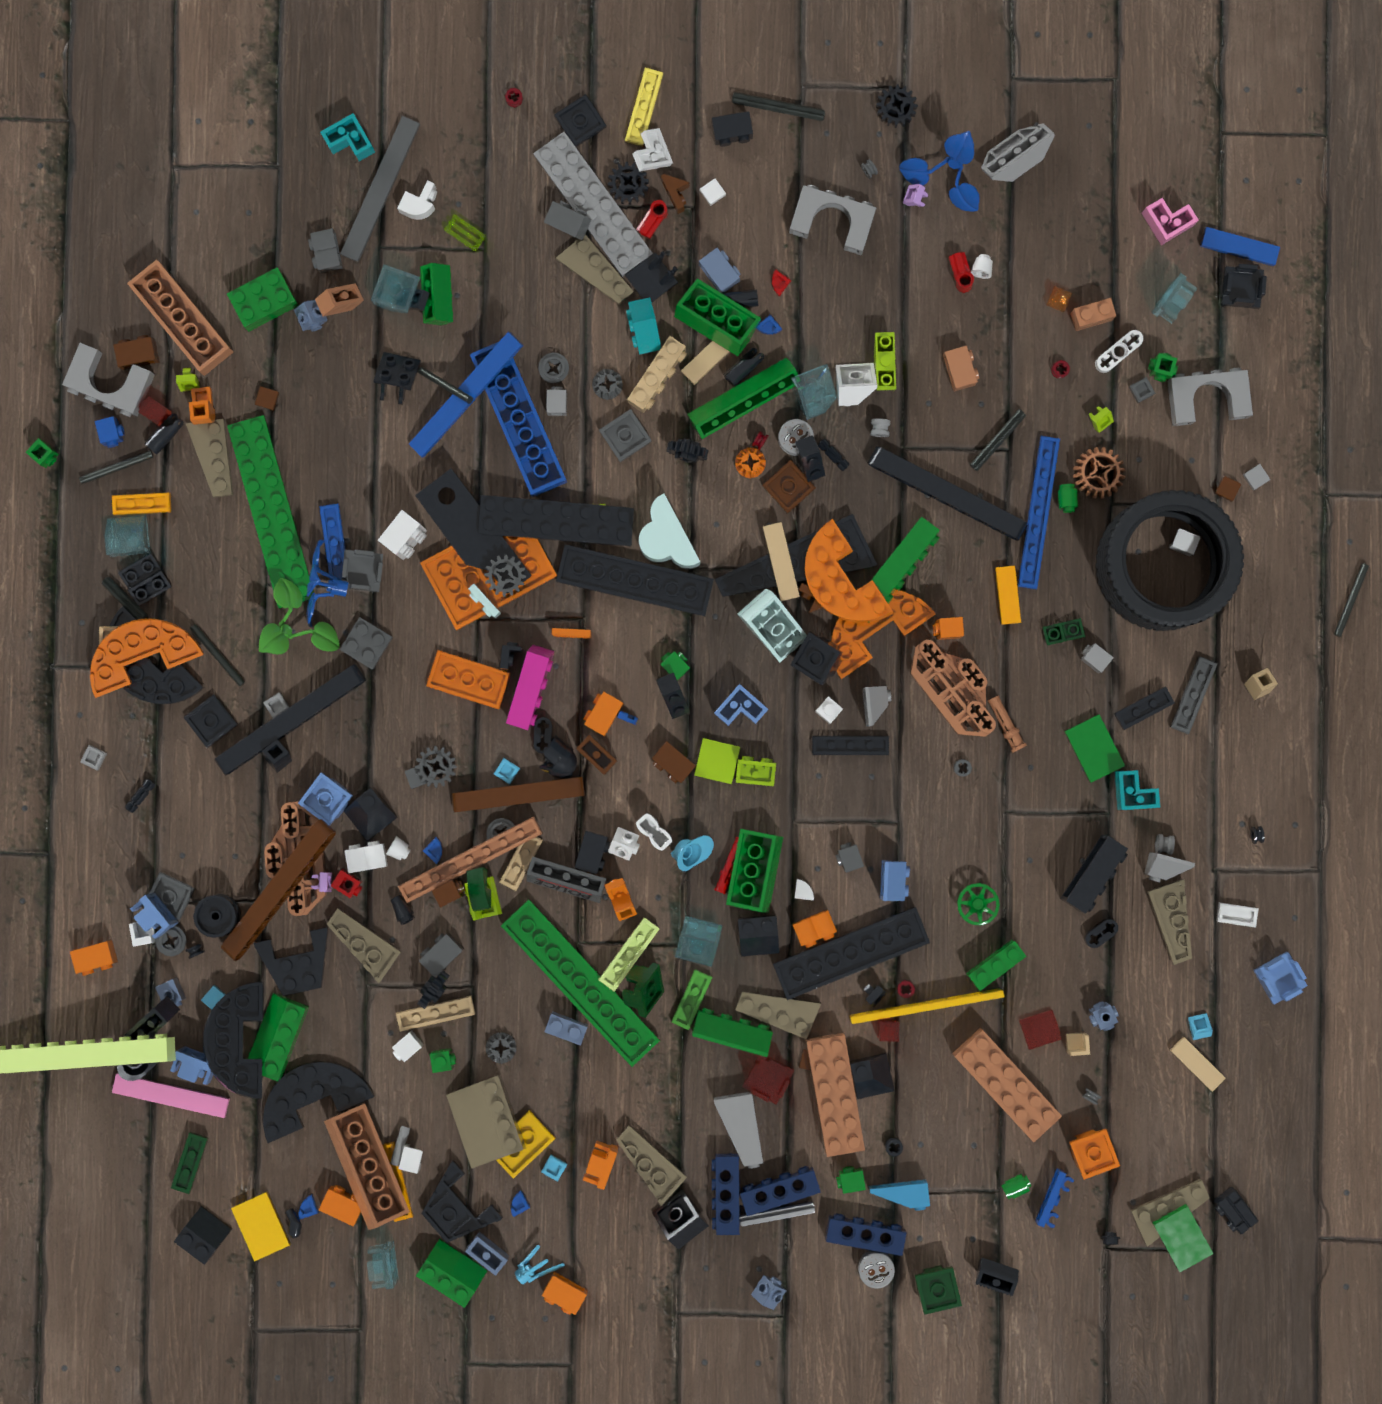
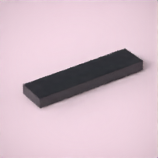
M812 736V755H889V736Z

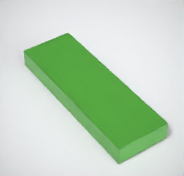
M696 969L694 970L671 1021L672 1023L687 1030L690 1029L712 980V976Z

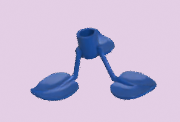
M970 131L950 136L944 144L945 151L949 157H946L944 161L928 170L927 162L920 158H910L900 164V171L908 182L913 185L920 184L923 186L929 181L928 174L933 173L948 163L950 168L958 169L955 182L956 187L951 188L949 191L951 202L957 208L964 211L974 212L979 210L980 197L977 189L968 183L959 185L961 172L964 168L963 164L970 163L974 158V142Z
M324 540L318 541L313 554L307 596L310 595L316 585L327 587L326 591L330 593H312L307 606V623L311 628H313L311 618L317 599L327 596L334 597V595L345 597L348 589L347 581L337 580L338 577H334L319 568L320 546L324 543ZM317 572L330 578L331 580H328V583L320 582L321 580L319 579Z

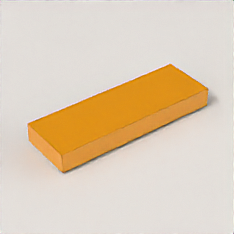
M171 493L113 495V515L171 512Z
M1015 566L996 567L1001 625L1021 623Z

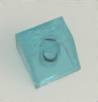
M383 264L371 298L372 303L375 306L393 312L407 314L420 277Z
M827 364L791 378L800 408L807 420L824 414L837 398Z
M146 515L107 519L104 535L106 555L117 557L150 553Z
M685 916L675 957L712 967L723 925Z

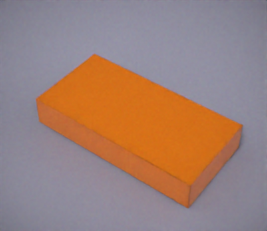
M552 628L553 637L590 639L591 630Z

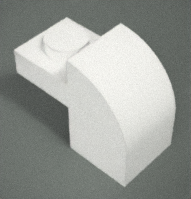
M427 180L420 197L405 191L397 208L399 213L416 220L429 217L435 210L434 205L430 203V201L433 202L437 195L435 184Z

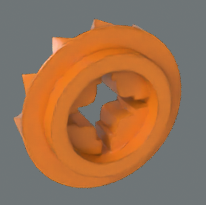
M748 447L741 450L735 460L737 471L746 478L759 476L764 471L766 465L763 453L757 448ZM749 455L753 461H759L753 464L752 471L749 465L742 464L748 461Z

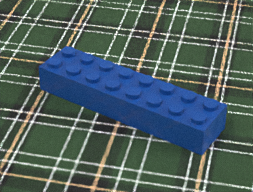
M498 342L470 354L475 368ZM512 358L485 388V391L533 498L567 483V480L517 365Z

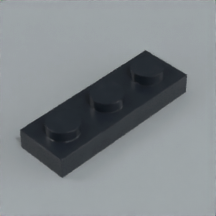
M1165 686L1115 712L1114 715L1122 730H1126L1175 704Z

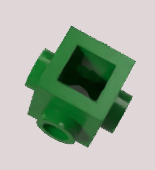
M1168 353L1157 354L1154 359L1151 358L1148 369L1151 371L1149 376L1154 377L1156 381H1168L1176 375L1178 365H1176L1177 358L1172 357Z

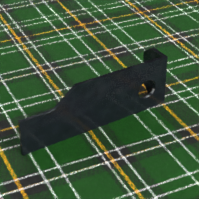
M452 469L415 495L466 565L488 570L486 566H492L490 560L497 562V556H500L502 560L505 555L508 556V560L515 557V563L520 561L502 536L478 534L480 506ZM445 487L451 488L455 492V500L448 505L441 503L438 498L439 491ZM521 562L519 568H525L521 572L522 575L526 576V578H521V581L524 582L532 575ZM500 563L496 568H505L507 563ZM513 566V568H512L513 576H515V577L518 578V571H517V569ZM508 570L505 572L497 571L502 576V581L506 579L514 580L508 575ZM492 573V575L498 581L497 575ZM512 582L506 583L503 589L511 588L515 584Z

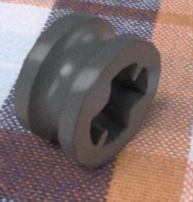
M870 159L867 160L866 164H861L864 174L869 179L872 178L873 174H878L877 168Z
M960 759L954 764V772L959 776L965 777L972 770L971 764L967 760ZM960 763L962 765L964 763L967 764V771L965 773L963 771L962 773H959L960 768L958 767V765Z
M1086 1088V1094L1082 1095L1083 1098L1095 1105H1098L1097 1100L1102 1098Z

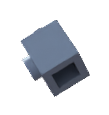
M177 977L155 987L161 1000L168 996L177 1006L182 1005L181 1001L186 999Z

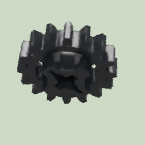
M899 84L896 85L895 89L890 85L888 92L883 89V96H878L877 100L879 103H876V108L879 109L877 116L882 115L881 122L887 120V126L894 123L895 128H897L898 123L902 127L905 126V121L910 123L912 120L911 116L915 117L916 112L914 110L918 107L917 104H913L917 99L916 97H911L913 91L911 90L907 93L906 86L900 89ZM889 97V102H890V103H888V104H886V106H884V102H885L886 99ZM894 103H895L897 106H900V108L897 109L896 106L893 107ZM909 107L908 113L904 115V109Z
M625 162L624 167L618 164L619 169L613 168L612 173L614 175L608 176L609 180L612 181L608 183V187L612 188L610 194H615V200L621 198V204H624L625 200H628L629 205L632 204V200L638 203V197L644 198L645 194L643 191H648L646 185L649 184V179H644L647 177V172H639L634 162L632 166H629L628 162ZM638 178L641 179V186H640V187H639V185L636 183L637 180H638ZM616 180L621 183L618 189L616 187ZM625 181H632V185L628 184L625 186Z
M678 439L676 442L668 441L666 452L674 454L675 459L687 463H697L699 460H707L709 450L701 447V443L690 439Z
M442 970L436 978L431 976L420 990L423 996L417 1004L423 1009L431 1001L435 1004L447 989V986L444 984L450 975Z

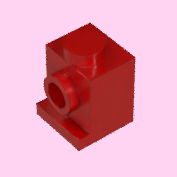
M342 869L331 884V887L348 898H352L354 895L357 897L363 888L361 883L363 881ZM347 881L352 882L351 888L346 886Z

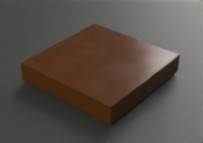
M791 460L762 485L787 514L816 489L811 482H807L805 475Z

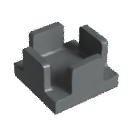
M345 550L341 580L348 582V589L379 592L383 554L364 550Z

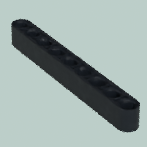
M875 447L867 463L874 469L1013 540H1020L1028 524L1024 520L881 447Z
M356 664L350 666L214 759L225 776L232 773L260 754L263 749L275 740L279 741L363 684L366 678Z

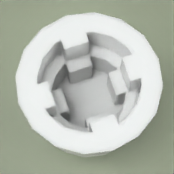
M981 254L975 259L971 270L973 276L982 279L992 277L993 261L989 255Z
M396 836L386 855L401 860V858L405 860L411 850L408 848L409 845Z

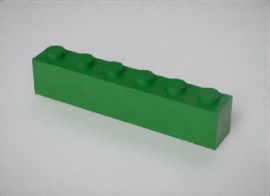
M786 357L687 415L701 439H704L802 382L796 368Z
M923 517L918 520L872 579L888 604L894 597L892 595L894 591H899L905 584V577L907 575L911 576L917 568L915 566L919 560L923 561L929 553L927 551L930 546L934 547L940 539V530Z

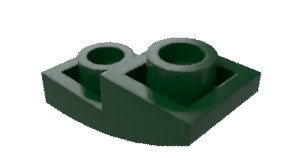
M1081 618L1043 627L1047 646L1086 637Z
M482 867L467 871L468 893L473 911L490 909L491 889L487 888V869Z

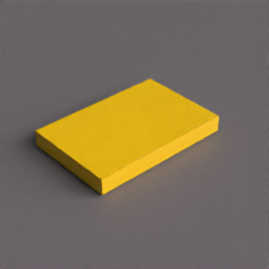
M530 1110L517 1121L526 1149L496 1160L513 1179L556 1139Z
M268 1191L231 1208L254 1262L291 1245Z

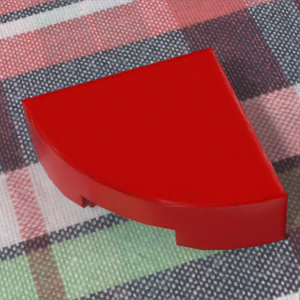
M775 270L772 276V287L774 292L780 297L791 280Z

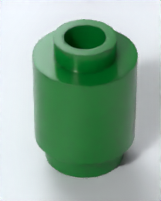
M1075 484L1060 485V490H1058L1059 509L1063 510V513L1075 512V509L1078 508V495Z
M1019 1174L1005 1181V1184L1001 1186L1009 1200L1029 1192L1031 1183L1027 1176L1023 1177L1022 1174Z

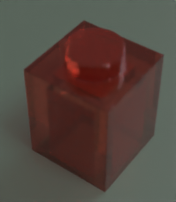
M149 396L141 402L140 410L138 411L158 426L172 413Z
M878 1020L879 1041L899 1042L898 1020Z

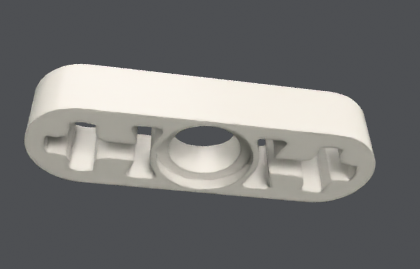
M1132 330L1096 360V369L1101 373L1109 372L1142 344V333L1138 330ZM1131 336L1138 337L1136 340L1137 344L1133 342L1129 346L1126 345L1131 340ZM1115 347H1122L1124 355L1121 357L1116 356L1114 353ZM1111 356L1112 360L1107 364L1108 368L1106 366L1102 368L1100 365L1102 363L1101 359L1106 361Z

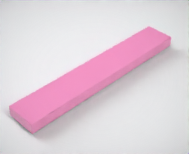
M118 1073L115 1076L112 1093L221 1118L226 1117L230 1098L142 1078L135 1081H127L122 1079Z

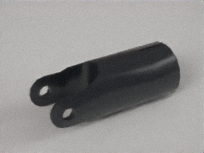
M757 289L722 293L725 296L731 297L733 301L744 308L759 306Z
M751 348L723 376L733 387H736L764 359L763 353L756 355L757 349Z
M171 414L144 444L158 455L183 426V420L178 419L177 414Z

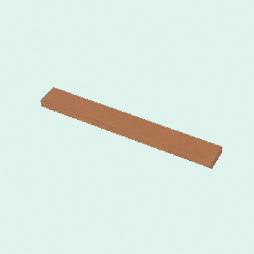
M533 816L399 885L398 888L406 903L467 873V871L473 870L543 834Z

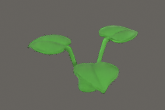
M284 578L278 579L273 590V596L279 606L288 608V612L279 623V626L270 623L263 628L259 639V652L283 654L289 648L288 638L292 639L309 633L313 634L311 641L318 649L330 652L338 650L340 644L337 633L326 622H318L314 626V630L310 629L292 634L291 627L285 624L293 608H299L302 605V594L293 582Z

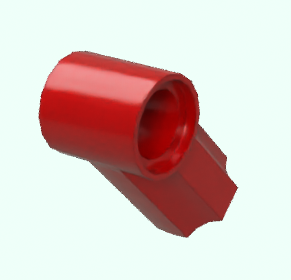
M656 200L651 204L649 211L636 229L641 235L651 239L661 222L668 215L666 204L661 200ZM656 207L664 208V212L660 215L655 214L654 210Z
M958 252L949 256V262L956 281L957 290L967 293L972 289L974 276L970 271L965 252ZM967 279L970 284L962 285L960 280Z

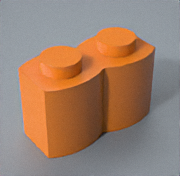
M828 909L792 924L801 946L805 945L806 948L816 945V940L823 938L825 941L835 937L834 933L837 932Z

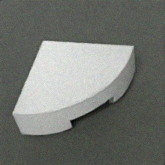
M796 879L794 898L814 900L811 887L806 882Z

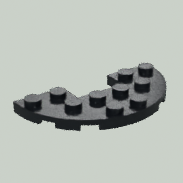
M122 606L113 617L110 626H120L137 619ZM148 657L125 666L132 683L122 687L132 696L155 704L178 703L193 697L205 688L182 664L167 669L163 673Z
M263 982L240 986L221 998L206 1020L202 1040L205 1060L214 1077L231 1092L252 1099H262V1059H243V1022L263 1021Z
M324 1061L301 1065L284 1075L273 1087L267 1098L263 1113V1128L267 1143L304 1128L297 1109L331 1095L339 1113L375 1097V1095L361 1076L344 1065Z

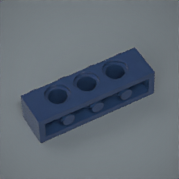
M715 1154V1159H712V1171H716V1179H712V1190H716V1198H712V1210H716V1218H712V1229H716V1235H740L739 1155ZM727 1170L731 1173V1176L728 1179H723L720 1177V1173ZM721 1191H730V1197L722 1198L720 1196ZM722 1210H729L731 1215L728 1218H723L720 1215Z
M804 1166L797 1169L798 1172L796 1173L785 1172L779 1175L780 1178L774 1180L767 1178L762 1180L761 1184L743 1186V1190H740V1196L746 1215L750 1216L821 1193L813 1167ZM797 1179L803 1181V1185L800 1188H795L792 1185ZM776 1186H783L785 1191L782 1194L775 1193L774 1189ZM760 1191L767 1194L763 1200L756 1198V1194Z
M834 1213V1216L829 1215L825 1235L826 1242L903 1256L907 1234L906 1230L902 1229L903 1226L898 1224L886 1226L883 1225V1222L872 1220V1223L864 1222L865 1219L860 1217L848 1219L845 1218V1215ZM843 1227H852L851 1233H842ZM865 1229L871 1231V1235L867 1238L861 1236V1232ZM883 1233L890 1234V1238L887 1241L880 1240V1236Z

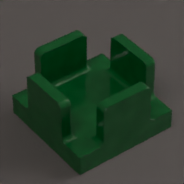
M652 963L649 968L634 965L626 976V981L636 984L634 992L627 989L622 991L624 1004L636 1008L639 1016L645 1018L664 993L660 965Z
M941 1265L923 1269V1273L915 1275L917 1291L924 1315L962 1306L952 1266L942 1268Z

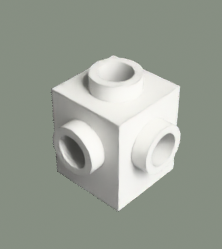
M618 827L608 852L630 860L632 854L636 855L640 846L637 843L639 835Z

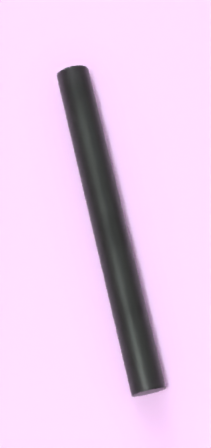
M424 367L418 369L420 375L468 404L473 401L472 396Z
M150 450L81 476L79 480L81 484L154 458V455Z
M1362 563L1334 632L1335 636L1341 637L1369 565Z
M194 624L190 630L239 687L245 683L242 677L200 628Z

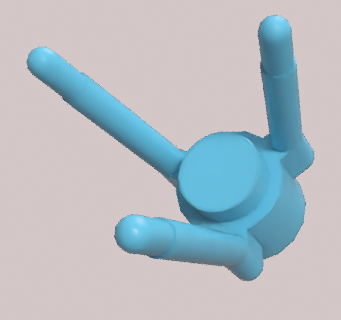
M537 1245L523 1262L517 1265L519 1269L514 1273L521 1284H525L527 1281L530 1283L541 1276L564 1267L565 1264L561 1263L535 1274L534 1271L549 1261L545 1259L534 1267H531L529 1264L526 1265L539 1250L540 1245Z

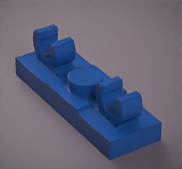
M1059 1168L1056 1169L1035 1219L1036 1224L1043 1228L1045 1224L1051 1228L1055 1227L1053 1223L1049 1222V1219L1052 1216L1059 1217L1056 1212L1051 1210L1060 1201V1188L1069 1192L1070 1189L1065 1187L1064 1183L1066 1181L1074 1182L1072 1177L1066 1176V1173Z

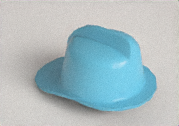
M706 835L697 837L694 840L683 839L671 852V856L677 861L680 870L688 871L709 857L712 853L714 842L711 837Z

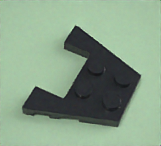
M328 927L310 931L314 951L276 959L272 939L254 943L255 949L283 996L322 987Z
M454 1160L449 1165L421 1213L446 1243L479 1228L486 1227L491 1223L498 1222L503 1218L492 1204L476 1217L453 1191L451 1186L465 1174Z

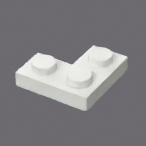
M660 128L643 131L641 136L646 149L637 150L633 153L639 172L668 167L673 164Z

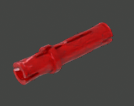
M735 837L732 849L723 870H720L721 875L714 889L723 894H726L731 881L739 837Z

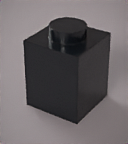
M275 740L262 750L265 760L277 773L292 762L289 752L278 740Z

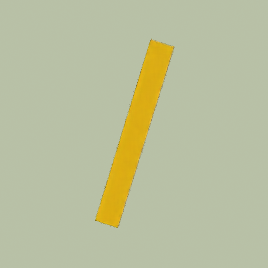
M998 988L850 1014L849 1016L851 1024L1004 998V992Z

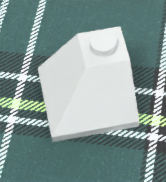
M874 363L836 365L839 406L858 405L877 389Z

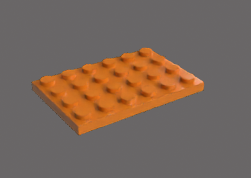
M502 536L532 575L523 582L524 585L518 586L519 592L515 589L513 590L512 596L510 593H506V596L503 597L501 591L496 595L495 588L489 590L491 583H485V581L489 580V577L484 576L489 571L466 565L452 546L420 562L456 631L486 615L482 610L484 607L480 601L476 603L469 596L471 591L468 588L472 584H475L498 609L557 577L538 539ZM492 575L493 582L497 585L498 581Z

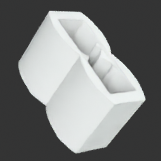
M646 813L636 822L639 831L648 836L653 846L658 850L663 851L672 842L670 834L665 829L659 827L657 820L652 815Z
M379 841L368 842L367 847H360V844L351 845L349 850H344L348 873L388 866L384 844H379Z

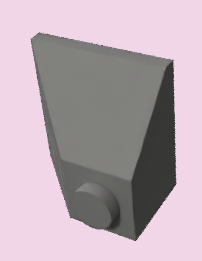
M887 686L865 687L862 689L866 727L874 725L887 708L888 702L891 701V691L887 690Z
M1149 852L1144 874L1149 875V880L1160 882L1161 879L1168 880L1193 868L1195 863Z

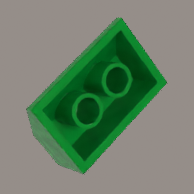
M439 1239L416 1277L465 1308L488 1270Z

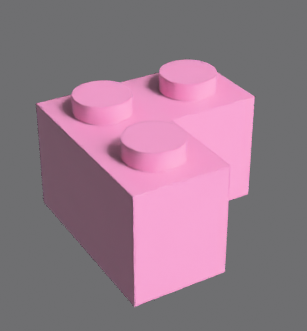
M1163 198L1149 205L1142 212L1143 217L1161 245L1193 227L1199 221L1189 204L1172 214Z

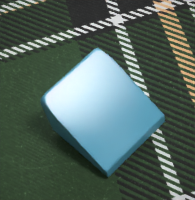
M1207 1013L1188 1017L1193 1040L1212 1036L1213 1030Z

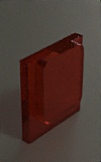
M1053 1010L1019 1020L1029 1050L1062 1039Z

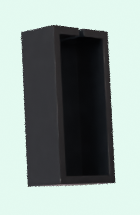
M1101 835L1060 899L1079 912L1085 914L1087 911L1091 912L1096 904L1094 900L1098 895L1101 896L1107 887L1105 884L1108 879L1111 880L1117 872L1115 868L1119 862L1123 863L1126 859L1128 848L1110 836Z

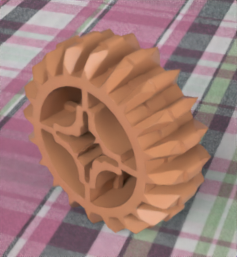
M1095 447L1094 453L1091 449H1088L1087 455L1084 453L1080 455L1082 460H1076L1079 466H1075L1073 470L1079 473L1074 474L1073 478H1079L1075 485L1082 484L1079 490L1083 491L1086 489V496L1093 492L1092 498L1094 499L1097 498L1098 493L1100 499H1103L1105 494L1110 497L1112 495L1111 491L1114 493L1118 491L1116 486L1121 487L1123 485L1119 480L1125 479V476L1120 474L1125 471V468L1119 467L1123 464V461H1116L1119 458L1118 454L1114 457L1111 456L1113 450L1106 453V448L1103 447L1101 452H1099V448ZM1096 458L1106 460L1107 462H1109V465H1102L1099 462V460H1096ZM1090 460L1092 470L1089 475L1085 476V466ZM1098 469L1102 471L1107 469L1105 472H1103L1101 477L1100 475H1095L1092 477V475H1094L1095 472L1098 471ZM1113 470V480L1108 485L1107 473ZM1095 480L1103 488L1094 487L1088 481Z

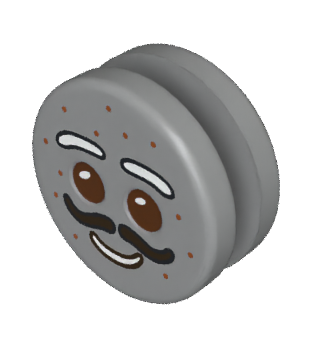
M792 419L784 423L780 428L778 442L785 453L791 456H798L795 441L812 435L814 437L811 426L804 420Z
M870 1250L862 1255L858 1263L860 1278L868 1287L875 1289L883 1288L894 1277V1264L887 1253Z

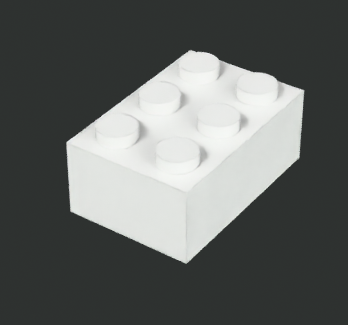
M401 510L378 541L402 560L405 558L409 559L415 551L413 549L415 545L422 543L427 535L425 533L427 530Z

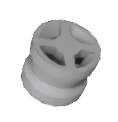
M872 419L873 429L870 435L889 437L888 426H890V420Z
M1158 834L1155 841V852H1166V854L1172 855L1175 837H1164L1162 834Z

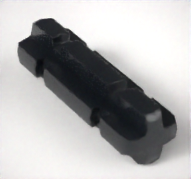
M825 438L819 442L818 447L825 451V454L834 464H838L837 467L841 471H844L849 466V462L843 459V456L833 446H830V443Z
M146 779L143 782V786L136 791L131 801H128L125 805L126 810L131 813L135 812L138 808L137 805H140L149 794V790L155 787V783L152 780Z

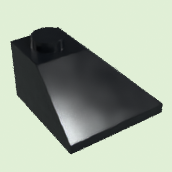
M375 788L367 790L344 810V813L366 841H369L398 818Z
M886 1053L849 1061L857 1099L895 1091Z

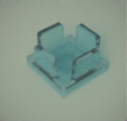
M1180 273L1170 284L1151 313L1157 317L1160 315L1170 323H1173L1177 319L1180 310H1183L1189 303L1197 287L1186 281L1187 277Z
M394 1241L386 1242L382 1245L369 1246L367 1253H374L372 1261L367 1262L369 1281H374L372 1289L394 1288L399 1280Z

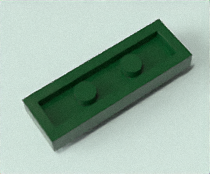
M189 1132L171 1189L186 1194L191 1193L209 1139L208 1137Z

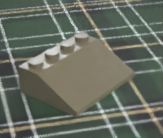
M501 1075L446 1095L471 1169L526 1149Z

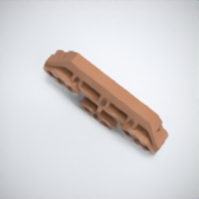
M925 640L917 645L914 650L910 674L956 734L986 737L995 729L996 722L986 709L987 679L971 659H964L941 652L938 646L931 640ZM924 644L926 646H931L930 652L932 653V655L936 652L938 653V655L935 656V658L937 661H943V663L941 664V666L943 667L942 669L940 667L936 668L934 666L936 664V661L934 659H931L930 661L927 659L931 657V655L929 652H923ZM917 659L921 662L924 668L927 669L926 671L923 672L919 666H916ZM962 663L970 665L968 670L971 673H973L974 671L977 672V674L973 676L976 680L981 679V687L974 686L975 680L973 679V677H970L969 680L967 679L966 676H969L970 674L967 670L962 671ZM931 678L934 679V681L938 684L941 690L945 689L939 695H937L939 691L936 689L933 683L929 681ZM949 699L958 711L961 709L962 711L955 715L956 713L947 703V700ZM971 705L978 706V709L976 711L979 715H982L984 712L986 716H983L981 718L985 722H990V724L988 725L989 729L982 728L984 723L981 719L977 720L976 722L974 718H978L979 716L976 713L970 712L972 710ZM965 720L974 732L965 731L967 730V727L963 723Z
M288 802L282 806V825L271 843L265 847L266 874L270 878H273L276 872L272 871V868H281L304 838L303 836L312 827L303 826L306 825L305 812L311 816L309 818V825L313 826L319 820L299 805L298 802ZM290 807L295 809V812L292 813V819L297 818V821L287 822V819H291V813H287V809H290ZM293 826V828H296V832H289V828ZM275 846V848L278 849L279 852L271 853V849H273ZM324 851L313 864V875H320V872H325ZM280 858V861L271 862V859ZM310 869L298 884V886H301V889L298 891L294 889L287 898L288 910L294 916L308 915L327 895V892H319V889L314 890L315 897L317 898L312 903L310 889H312L311 886H317L319 880L317 878L307 880L310 879ZM298 894V896L302 895L303 898L293 899V896ZM294 905H302V909H299L298 912V909L294 908Z

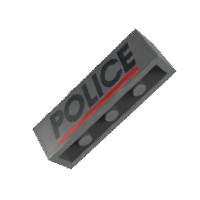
M533 856L527 871L526 880L527 882L597 903L601 902L606 884V878Z

